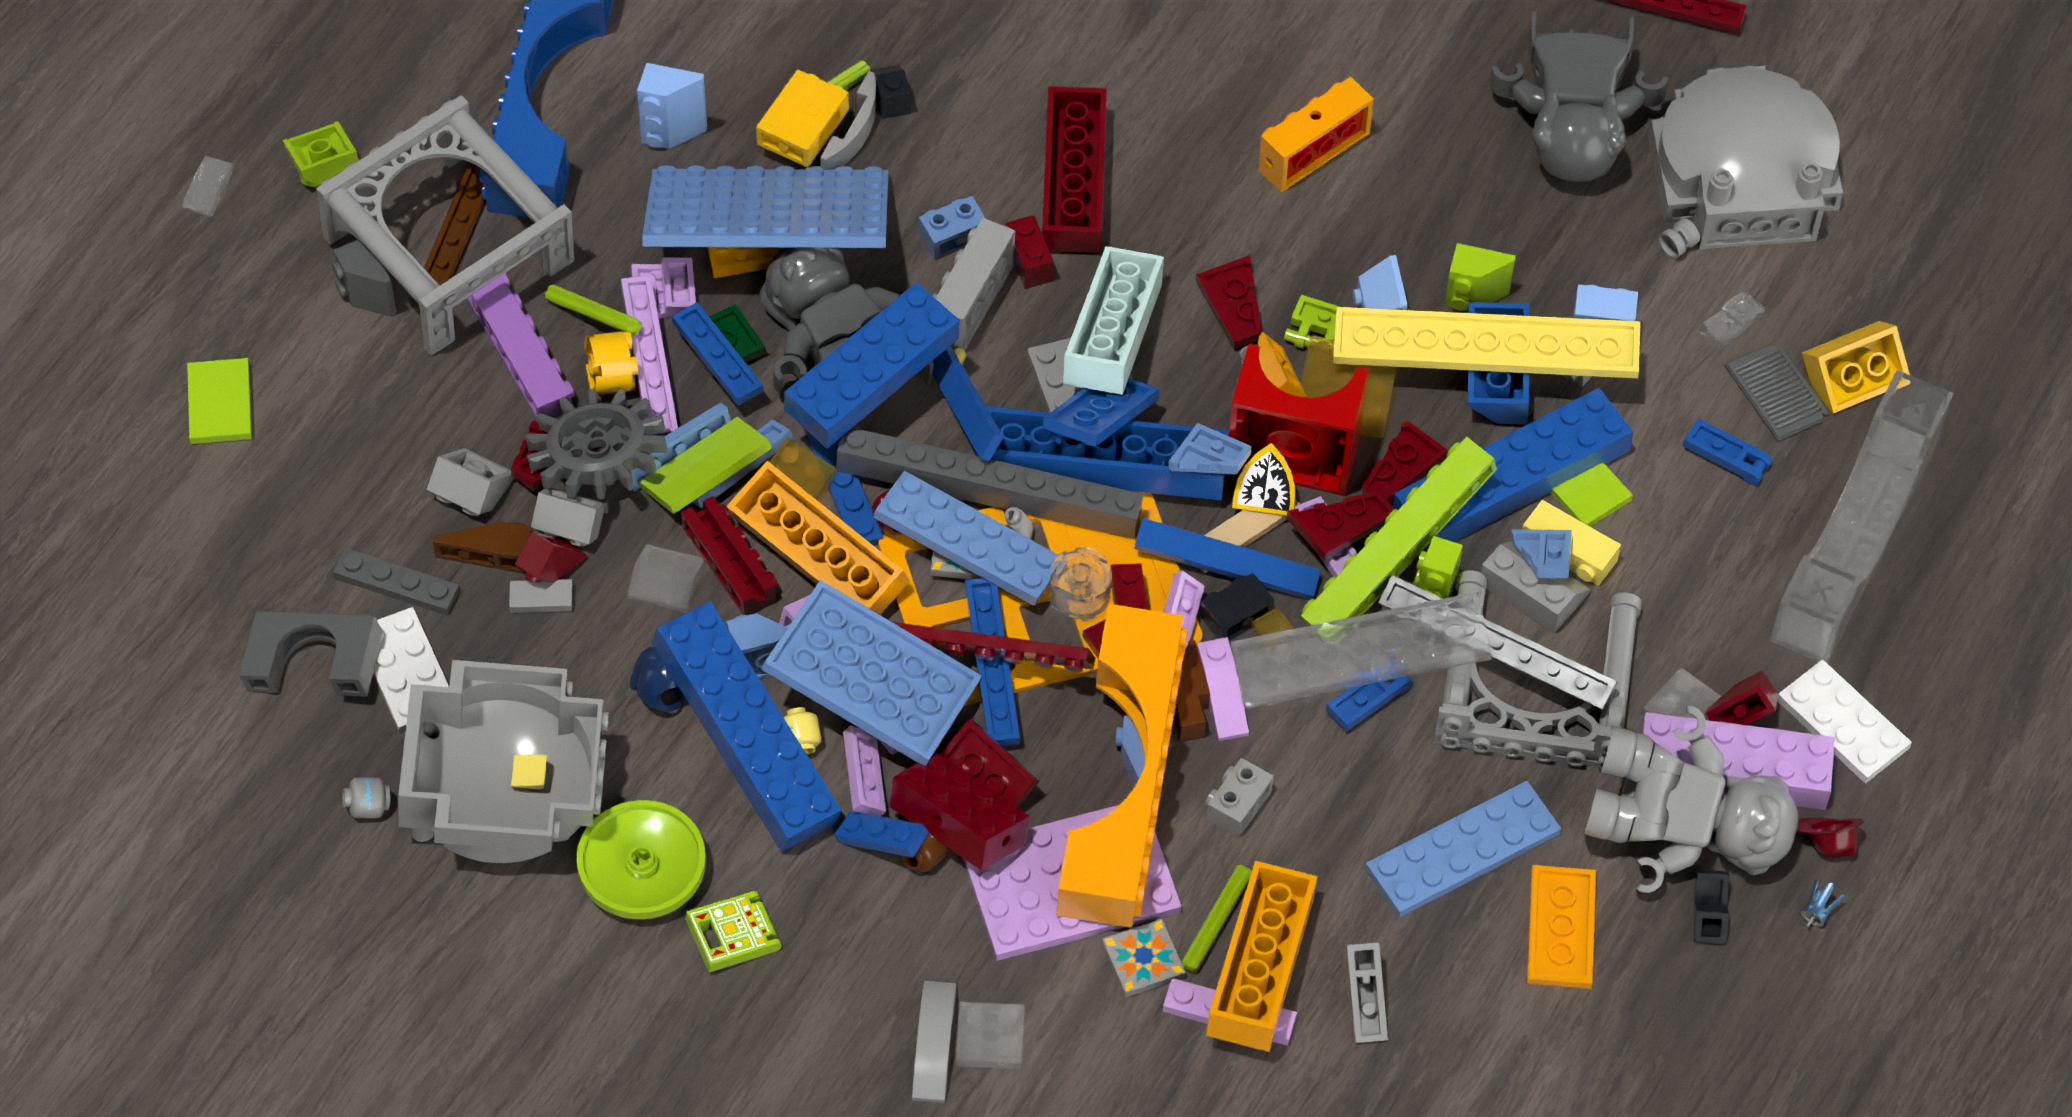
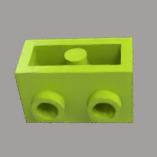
M1433 536L1428 551L1422 550L1414 585H1418L1419 588L1449 602L1459 573L1463 545Z

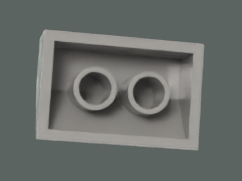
M1512 541L1500 544L1482 564L1481 573L1488 579L1487 590L1553 634L1556 633L1591 591L1571 576L1558 579L1537 578Z

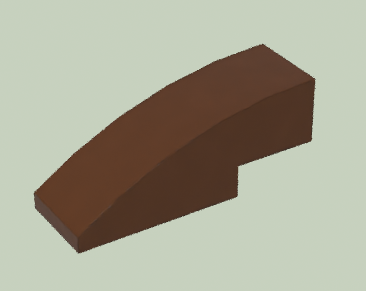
M1195 640L1189 641L1185 649L1175 707L1176 725L1180 742L1205 738L1206 721L1202 710L1209 709L1210 690Z

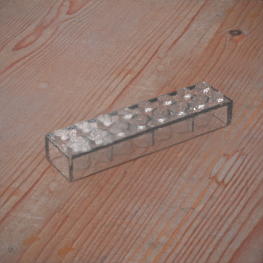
M1479 592L1231 642L1242 703L1245 709L1492 659Z

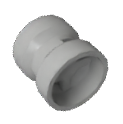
M1682 218L1674 224L1673 229H1667L1661 233L1658 240L1663 251L1669 257L1676 259L1685 253L1687 247L1692 248L1700 242V233L1690 220Z

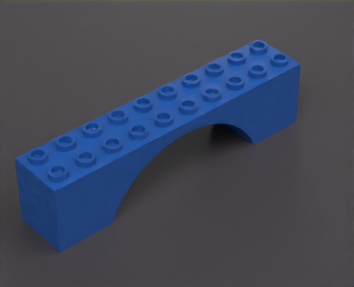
M530 0V2L526 1L523 16L525 23L524 25L520 24L518 28L517 41L519 45L518 48L514 47L512 50L511 64L513 67L512 71L508 70L506 73L505 88L507 90L505 94L500 95L499 111L501 112L500 116L495 117L493 121V140L557 208L562 205L569 178L566 139L554 133L538 118L529 103L530 96L537 79L556 57L581 42L605 36L614 0ZM481 168L480 182H484L482 199L486 200L487 211L528 217L497 182Z

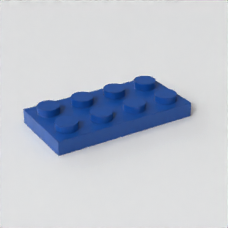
M1128 378L1123 395L1083 388L1046 415L1043 420V428L1055 432L1058 436L1070 437L1081 441L1084 445L1096 447L1159 399V388Z

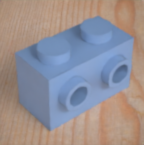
M973 196L958 199L950 205L937 210H930L920 216L919 235L933 259L937 260L960 249H964L967 245L970 230L972 227L977 228L981 219L985 218Z

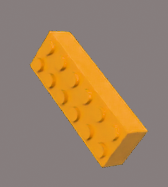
M769 461L764 463L726 506L734 519L817 585L821 580L879 615L885 611L910 582L901 567Z
M1255 861L1209 1012L1206 1036L1270 1052L1314 900L1318 876Z

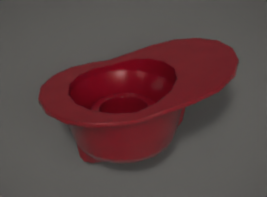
M1815 817L1798 819L1796 832L1808 833L1814 848L1826 857L1853 856L1857 852V827L1862 825L1864 820L1859 818L1842 820Z

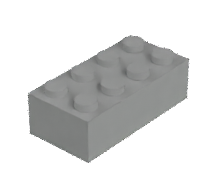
M985 218L981 219L977 228L972 227L967 238L966 247L964 250L960 249L956 254L952 271L945 273L939 293L932 295L960 320L959 339L951 345L953 350L955 348L966 350L1015 265V230Z

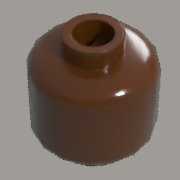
M928 833L914 857L902 855L900 857L909 869L926 872L945 858L947 847Z

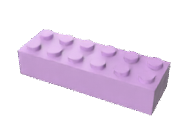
M1645 712L1641 733L1648 735L1654 742L1680 760L1694 765L1688 750V746L1691 744L1687 740L1676 737L1672 731L1679 728L1684 733H1690L1695 730L1697 719ZM1706 720L1703 735H1709L1723 754V777L1725 779L1729 776L1739 778L1761 775L1779 776L1789 786V794L1796 806L1826 810L1831 793L1835 737ZM1726 786L1723 791L1724 795H1726L1729 790L1728 788H1726Z

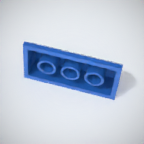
M1469 302V313L1529 316V304ZM1468 370V406L1497 424H1528L1529 373Z

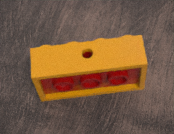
M1351 76L1343 82L1335 83L1328 92L1320 97L1313 98L1307 106L1298 112L1290 113L1283 122L1264 131L1261 135L1258 171L1282 193L1370 134L1374 98Z

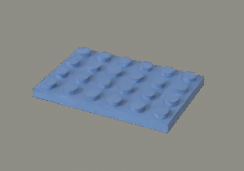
M821 580L761 669L925 766L982 678L980 674Z

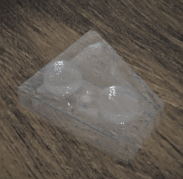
M1681 667L1643 707L1642 715L1645 716V712L1696 719L1693 714L1686 713L1685 705L1693 706L1699 709L1703 715H1706L1705 710L1721 696Z

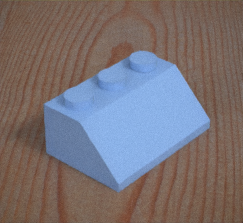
M646 63L637 89L641 143L654 148L671 149L705 133L707 130L704 74Z

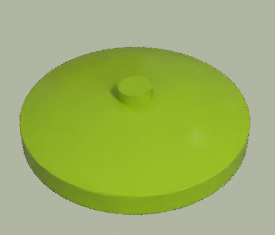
M650 800L621 803L598 815L593 820V827L588 826L584 831L577 849L578 875L586 894L605 911L628 919H651L678 909L697 891L702 882L706 867L705 845L700 831L693 821L673 806Z

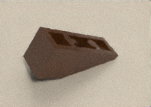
M502 521L437 535L433 538L435 558L524 574L525 570L515 565L533 529L520 522L508 523Z

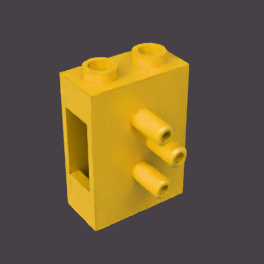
M797 69L756 126L757 145L805 167H809L849 111V92L838 85L829 84L813 74H807Z

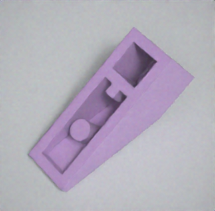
M1228 637L1197 643L1198 653L1210 690L1209 711L1218 742L1249 736L1236 665Z

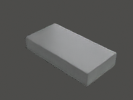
M572 579L557 580L554 583L541 580L540 584L531 580L510 581V613L572 611Z

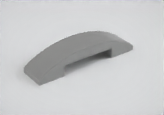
M868 71L857 91V110L859 112L844 139L832 136L820 157L823 170H835L837 167L846 165L865 143L876 114V82L873 72Z
M924 981L917 1035L912 1101L945 1103L957 983Z

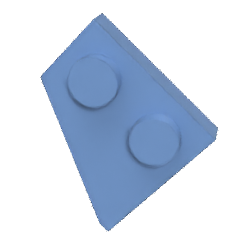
M1197 423L1169 460L1168 469L1180 472L1237 474L1251 455V446Z
M1512 529V543L1537 578H1569L1571 530Z

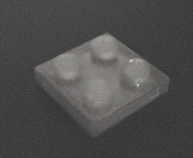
M960 1002L956 1066L1022 1069L1025 1005Z

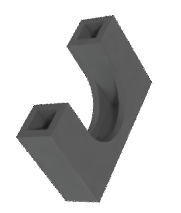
M270 610L268 612L256 611L239 676L248 692L278 693L284 667L289 656L306 643L326 641L336 645L329 681L336 694L341 696L367 697L383 631L375 616L365 613L341 615L336 612L313 614L307 611H300L298 613H285L277 610Z

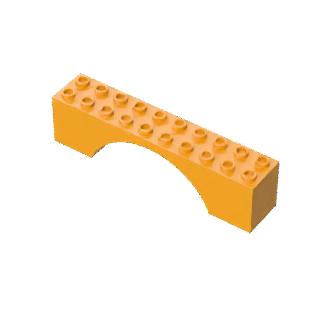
M1108 604L1098 660L1096 688L1113 699L1133 723L1142 744L1145 766L1134 789L1116 809L1094 823L1068 831L1058 888L1056 916L1130 928L1133 926L1134 916L1141 917L1188 628L1182 627L1183 615Z

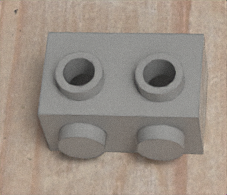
M545 488L538 492L531 527L540 530V534L553 538L558 536L569 539L568 542L571 544L586 546L598 539L605 503L578 495L571 499L568 498L567 492L554 488H549L548 490Z
M1241 758L1235 767L1230 766L1226 770L1222 778L1223 784L1218 790L1213 789L1205 802V805L1208 807L1207 820L1239 838L1272 792L1274 776Z

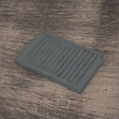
M1769 344L1724 364L1777 442L1824 422V416L1829 414L1826 407L1780 344L1776 347Z

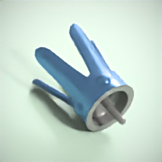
M1815 880L1809 903L1801 912V916L1808 922L1807 927L1811 924L1822 927L1828 914L1844 899L1845 895L1841 894L1826 905L1834 887L1832 882L1827 883L1822 892L1817 890L1818 881Z

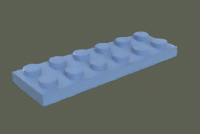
M906 471L898 478L876 508L873 518L1033 606L1037 604L1063 566L1065 560L1060 555Z
M1525 781L1366 863L1365 870L1398 918L1559 836L1561 834V827L1529 782Z

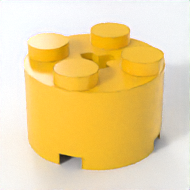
M630 331L594 334L585 337L584 351L585 355L588 354V364H585L590 389L595 388L598 395L617 393L619 389H624L625 392L635 390L634 375L638 374L636 357H630L629 349H632Z

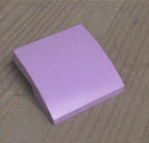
M662 257L661 264H631V277L651 275L658 319L672 317L674 314L696 303L692 258Z

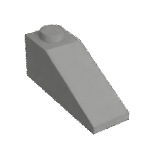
M1379 942L1343 944L1345 980L1355 1043L1388 1040Z

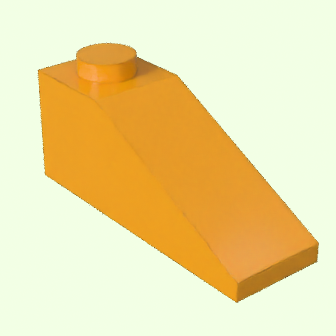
M1263 332L1259 335L1258 346H1260V364L1266 377L1276 387L1286 393L1307 397L1283 347Z

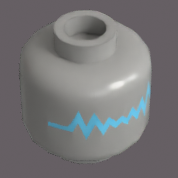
M355 777L350 781L349 788H343L342 805L349 808V813L353 818H380L384 810H389V785H384L382 779L378 777Z

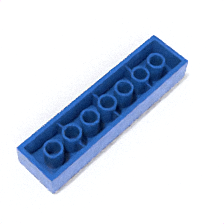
M1598 388L1483 447L1482 449L1495 459L1496 472L1436 537L1456 542L1551 493L1552 488L1602 462L1606 464L1630 452L1633 430L1602 390ZM1426 477L1394 493L1393 507L1399 510L1406 502L1409 492L1415 487H1420L1427 480ZM1430 543L1423 549V551H1428Z
M987 407L1004 437L993 454L992 460L1127 491L1222 500L1225 474L1180 472L1168 469L1169 460L1194 427L1129 421L1095 447L1084 445L1081 441L1070 437L1058 436L1055 432L1044 429L1043 420L1049 414L1048 412ZM1213 429L1229 436V430Z
M710 601L658 627L651 642L780 851L782 852L834 825L842 810L712 602Z

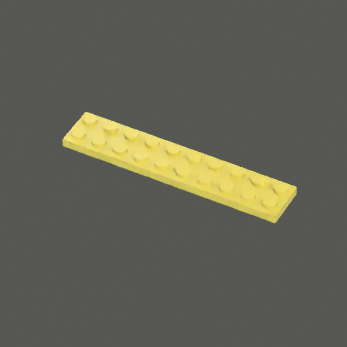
M1337 307L1333 364L1638 378L1640 321Z

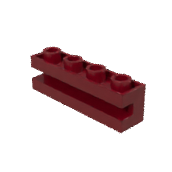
M712 496L703 501V510L696 513L693 507H690L681 512L683 530L742 615H752L777 602L776 588H778V582L771 571H765L759 553L756 549L751 550L749 548L743 530L739 526L735 528L731 522L730 512L724 504L719 505L715 497Z

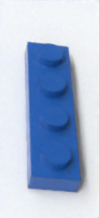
M698 302L672 316V323L737 406L763 392V384Z

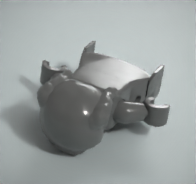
M1532 11L1529 54L1533 61L1537 85L1528 79H1523L1524 69L1521 63L1515 65L1514 75L1510 76L1502 74L1499 71V67L1492 66L1491 89L1500 97H1514L1527 112L1538 115L1531 135L1536 144L1539 161L1548 173L1569 182L1584 183L1598 179L1612 168L1618 153L1621 152L1626 144L1622 119L1629 118L1642 105L1653 107L1661 104L1666 96L1668 77H1661L1659 83L1651 85L1644 82L1645 73L1640 70L1636 75L1635 86H1630L1617 92L1622 83L1626 67L1631 60L1634 17L1629 19L1627 39H1617L1606 35L1593 34V30H1588V33H1576L1574 29H1569V32L1537 34L1535 31L1536 11Z
M785 247L774 256L769 264L765 283L760 289V303L772 317L789 330L786 335L784 355L774 365L773 386L777 392H780L784 387L783 375L795 374L800 379L807 373L805 362L809 354L817 365L899 297V294L879 287H871L864 290L860 284L850 285L848 269L844 263L843 253L839 248ZM933 361L918 372L927 386L932 383Z

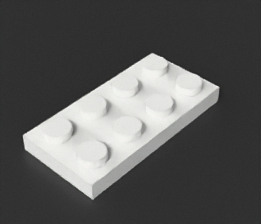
M413 607L377 620L383 635L373 675L399 733L406 732L411 684L449 687Z
M1823 659L1778 694V702L1812 734L1835 737L1834 755L1865 784L1910 749L1912 742Z

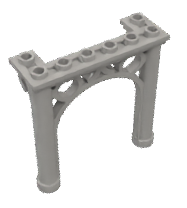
M1468 570L1460 572L1457 575L1455 586L1458 592L1456 605L1482 617L1484 595L1488 582L1487 577L1477 571ZM1617 593L1611 597L1603 675L1617 681L1618 684L1605 710L1600 712L1599 724L1589 715L1596 707L1587 703L1558 713H1534L1517 709L1495 697L1481 681L1476 667L1477 651L1451 639L1442 707H1439L1434 744H1441L1447 748H1468L1480 753L1496 752L1509 757L1523 756L1536 758L1542 762L1557 761L1576 767L1585 765L1601 769L1608 750L1612 725L1624 728L1636 621L1641 613V599L1631 593ZM1471 684L1480 699L1468 705ZM1490 708L1499 716L1500 720L1494 724L1482 723L1475 719L1474 714L1480 710ZM1507 719L1512 720L1511 725L1517 727L1521 731L1506 729L1505 726L1507 723ZM1578 721L1589 728L1591 733L1586 737L1572 736L1564 728L1568 724ZM1557 726V736L1541 734L1546 731H1552V727Z

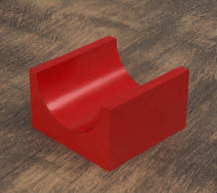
M1248 343L1232 400L1229 437L1251 446V455L1238 473L1241 474L1246 463L1258 451L1273 443L1289 465L1295 486L1345 496L1361 438L1369 369L1357 367L1351 380L1340 390L1332 394L1313 398L1299 397L1279 389L1266 377L1259 359L1260 346Z

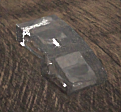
M205 156L191 181L182 207L186 210L212 217L220 193H225L234 164Z
M1744 290L1726 301L1720 312L1704 321L1699 331L1722 349L1748 329L1765 312L1766 308Z

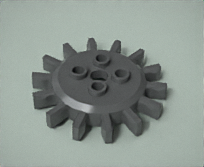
M595 388L589 389L587 394L588 404L577 408L566 397L560 398L562 416L559 419L542 413L537 416L539 429L548 434L526 435L528 451H540L527 455L531 473L548 468L540 474L543 487L547 490L561 479H567L565 487L567 496L571 499H574L582 484L593 485L598 499H604L607 490L605 483L617 479L630 491L634 489L632 470L638 468L651 474L657 471L654 457L645 453H667L665 436L656 435L666 431L662 414L645 419L652 414L650 401L647 398H644L630 409L626 408L628 402L624 389L617 391L611 403H600ZM604 447V449L599 452L591 451L592 449H601Z

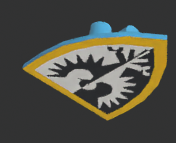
M1273 443L1258 451L1246 463L1237 480L1232 508L1285 516L1288 510L1294 509L1295 483L1292 472L1284 456Z

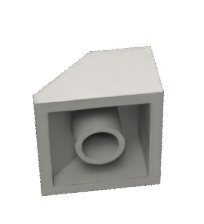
M463 448L438 456L427 490L436 494L438 500L445 503H455L461 506L462 511L465 513L479 516L493 510L515 478L511 475L510 469Z

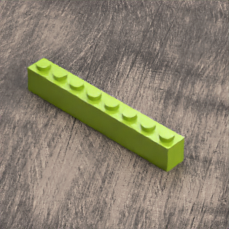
M1468 437L1461 443H1455L1448 451L1447 458L1442 464L1435 465L1429 471L1426 477L1427 480L1420 487H1415L1409 492L1404 505L1399 510L1395 509L1388 515L1385 525L1379 532L1375 531L1370 534L1365 541V547L1358 554H1353L1347 559L1341 573L1337 577H1331L1325 583L1323 592L1316 600L1311 599L1307 602L1301 615L1304 626L1330 648H1333L1383 594L1391 576L1399 577L1432 541L1433 536H1436L1496 472L1495 459Z

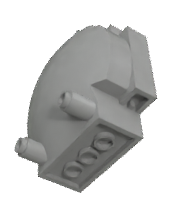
M1765 66L1707 70L1706 75L1694 80L1683 89H1675L1673 100L1667 109L1665 117L1651 120L1648 140L1664 222H1678L1682 218L1690 221L1694 220V224L1700 233L1699 249L1816 241L1823 212L1840 209L1843 189L1837 166L1840 141L1836 123L1820 98L1812 91L1801 89L1799 83L1792 78L1766 70Z
M452 660L449 687L411 684L398 795L399 827L410 828L411 836L419 842H426L434 836V843L444 844L446 849L458 855L489 863L520 862L541 856L552 851L553 842L568 840L580 826L593 827V815H600L605 767L606 740L600 739L601 731H607L609 712H603V699L572 697L573 682L567 681V669ZM514 755H547L543 790L511 787Z

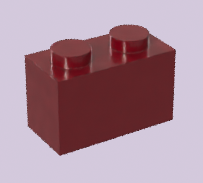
M1031 215L1006 222V227L1015 230V267L1024 288L1028 289L1053 282L1054 260L1035 216Z

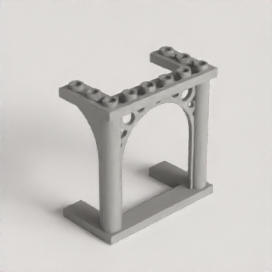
M462 95L453 101L445 102L439 110L429 116L422 117L414 126L406 131L397 133L392 140L381 147L374 148L367 156L358 162L349 164L344 171L333 178L324 180L316 188L323 238L329 245H332L347 234H352L370 250L414 298L420 307L424 349L431 356L455 341L452 308L542 249L543 269L550 276H553L574 262L572 212L565 204L557 208L474 120L469 113V103ZM439 139L441 142V148L437 145V141ZM435 157H442V161L449 168L461 160H466L479 166L497 182L534 222L533 225L442 285H439L394 237L386 226L382 215L383 196L394 177L406 167L416 162ZM384 176V178L380 181H376L380 177ZM366 186L372 187L377 191L375 195L370 197L360 196L357 192ZM374 205L375 208L369 212L367 206Z

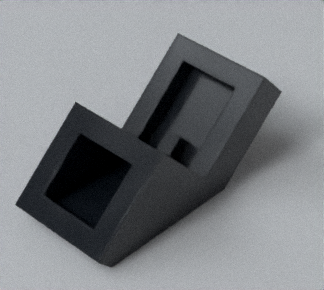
M1696 869L1693 917L1694 942L1726 944L1729 920L1727 898L1730 875L1728 871Z

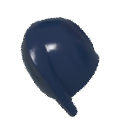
M648 647L640 653L635 663L630 679V688L632 690L637 688L639 698L656 710L664 712L677 710L682 705L683 693L656 649ZM672 689L677 694L678 702L676 704L666 705L662 702L661 695L666 690Z

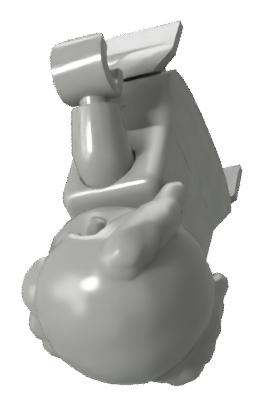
M1685 705L1686 713H1691L1696 717L1697 726L1695 730L1690 733H1684L1677 728L1672 732L1676 737L1689 741L1691 745L1688 746V750L1694 765L1680 760L1654 742L1648 735L1614 725L1611 728L1612 734L1600 772L1619 778L1626 777L1621 796L1600 788L1595 789L1591 812L1583 834L1616 843H1624L1627 840H1666L1672 842L1658 853L1660 858L1656 860L1644 856L1637 858L1641 866L1650 865L1656 871V877L1651 883L1642 884L1639 882L1635 889L1640 892L1649 893L1657 890L1664 880V873L1669 872L1671 875L1694 865L1703 847L1706 846L1710 851L1720 853L1729 862L1745 870L1750 875L1764 873L1770 866L1786 856L1792 847L1797 831L1798 811L1793 798L1789 794L1787 783L1779 776L1765 775L1750 776L1748 778L1729 776L1725 779L1723 777L1724 756L1709 735H1703L1706 724L1705 717L1699 709L1693 706ZM1725 786L1729 789L1726 795L1723 794ZM1712 831L1716 832L1715 838H1711Z

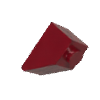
M532 532L515 565L525 570L523 576L533 582L540 584L541 580L554 583L581 563L587 554L564 540Z
M1763 670L1732 686L1705 710V714L1710 721L1748 725L1775 711L1779 695Z

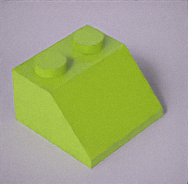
M1457 243L1449 272L1445 306L1459 311H1469V302L1493 303L1509 295L1516 256Z

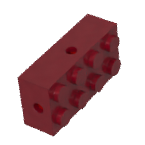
M934 754L926 766L918 763L893 777L889 807L910 822L924 825L936 840L981 871L1025 846L1030 815L940 754Z

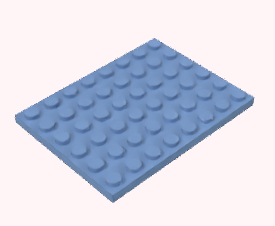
M669 165L660 166L658 169L652 170L642 234L643 247L886 248L888 170H882V168L875 166L867 167L865 170H853L847 166L837 167L835 170H823L822 167L810 166L806 169H793L790 166H780L776 169H764L761 166H750L747 169H734L732 166H720L717 169H705L703 166L675 169V167Z

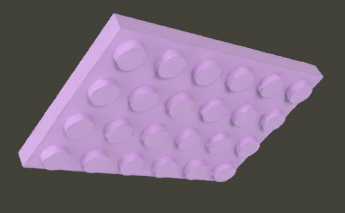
M1119 805L1028 828L1024 847L982 871L963 858L996 961L1125 928L1124 926L1056 916L1058 888L1068 831L1098 821ZM1155 830L1141 917L1134 916L1133 925L1179 914L1182 909Z

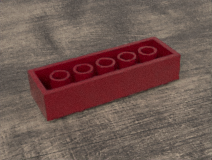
M1048 86L1042 235L1049 251L1101 253L1107 88Z

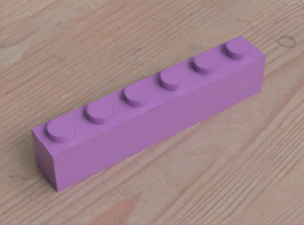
M504 273L466 299L536 419L540 413L557 418L562 415L559 399L566 397L572 403L571 398L575 397L573 388L568 380H562L560 376L562 373L555 358L550 359L547 353L549 351L542 336L537 337L534 331L536 329L529 314L524 315L521 310L523 308L521 300L516 292L511 293L508 288L510 287L509 280Z

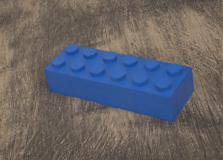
M916 282L784 392V410L828 449L959 339L960 320Z

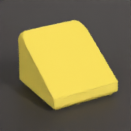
M514 755L511 787L543 790L547 755Z

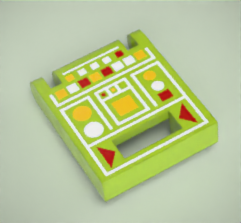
M757 891L686 912L685 920L709 973L777 952L782 947L780 940L777 939V933L763 903L760 902V896ZM710 924L720 944V947L713 949L709 948L703 932L709 931Z

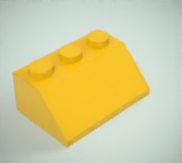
M1878 321L1802 352L1809 381L1833 414L1911 382L1897 326Z

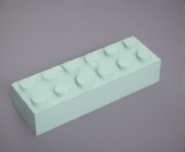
M1105 247L1064 356L1063 384L1123 395L1162 286L1164 256Z

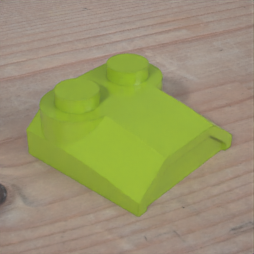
M338 121L288 140H283L284 146L299 172L301 182L310 187L320 186L324 180L333 178L344 171L349 164L359 161L357 151Z

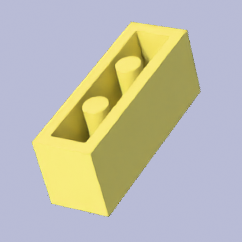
M1541 500L1523 524L1522 529L1571 530L1572 542L1569 570L1576 573L1582 580L1591 582L1598 587L1618 561L1621 544L1544 500Z

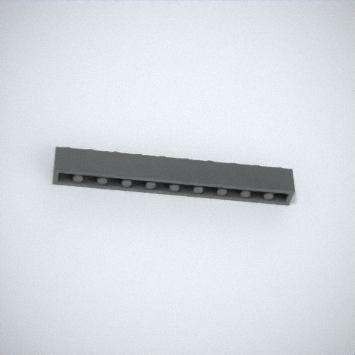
M851 428L841 437L837 449L836 471L893 484L906 471L954 498L1006 510L1010 507H1017L1028 515L1132 539L1135 538L1141 516L1144 494L992 459L986 461L980 459L979 456L861 429Z

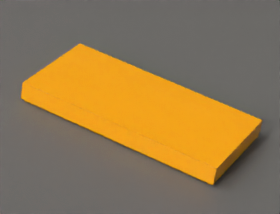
M1532 865L1527 984L1592 988L1596 870Z

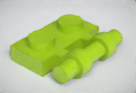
M1301 295L1291 317V325L1300 327L1299 331L1287 328L1284 340L1293 342L1295 347L1302 349L1308 347L1318 350L1321 355L1327 357L1334 355L1336 311L1339 306ZM1310 331H1313L1326 336L1324 340L1310 336L1309 333Z

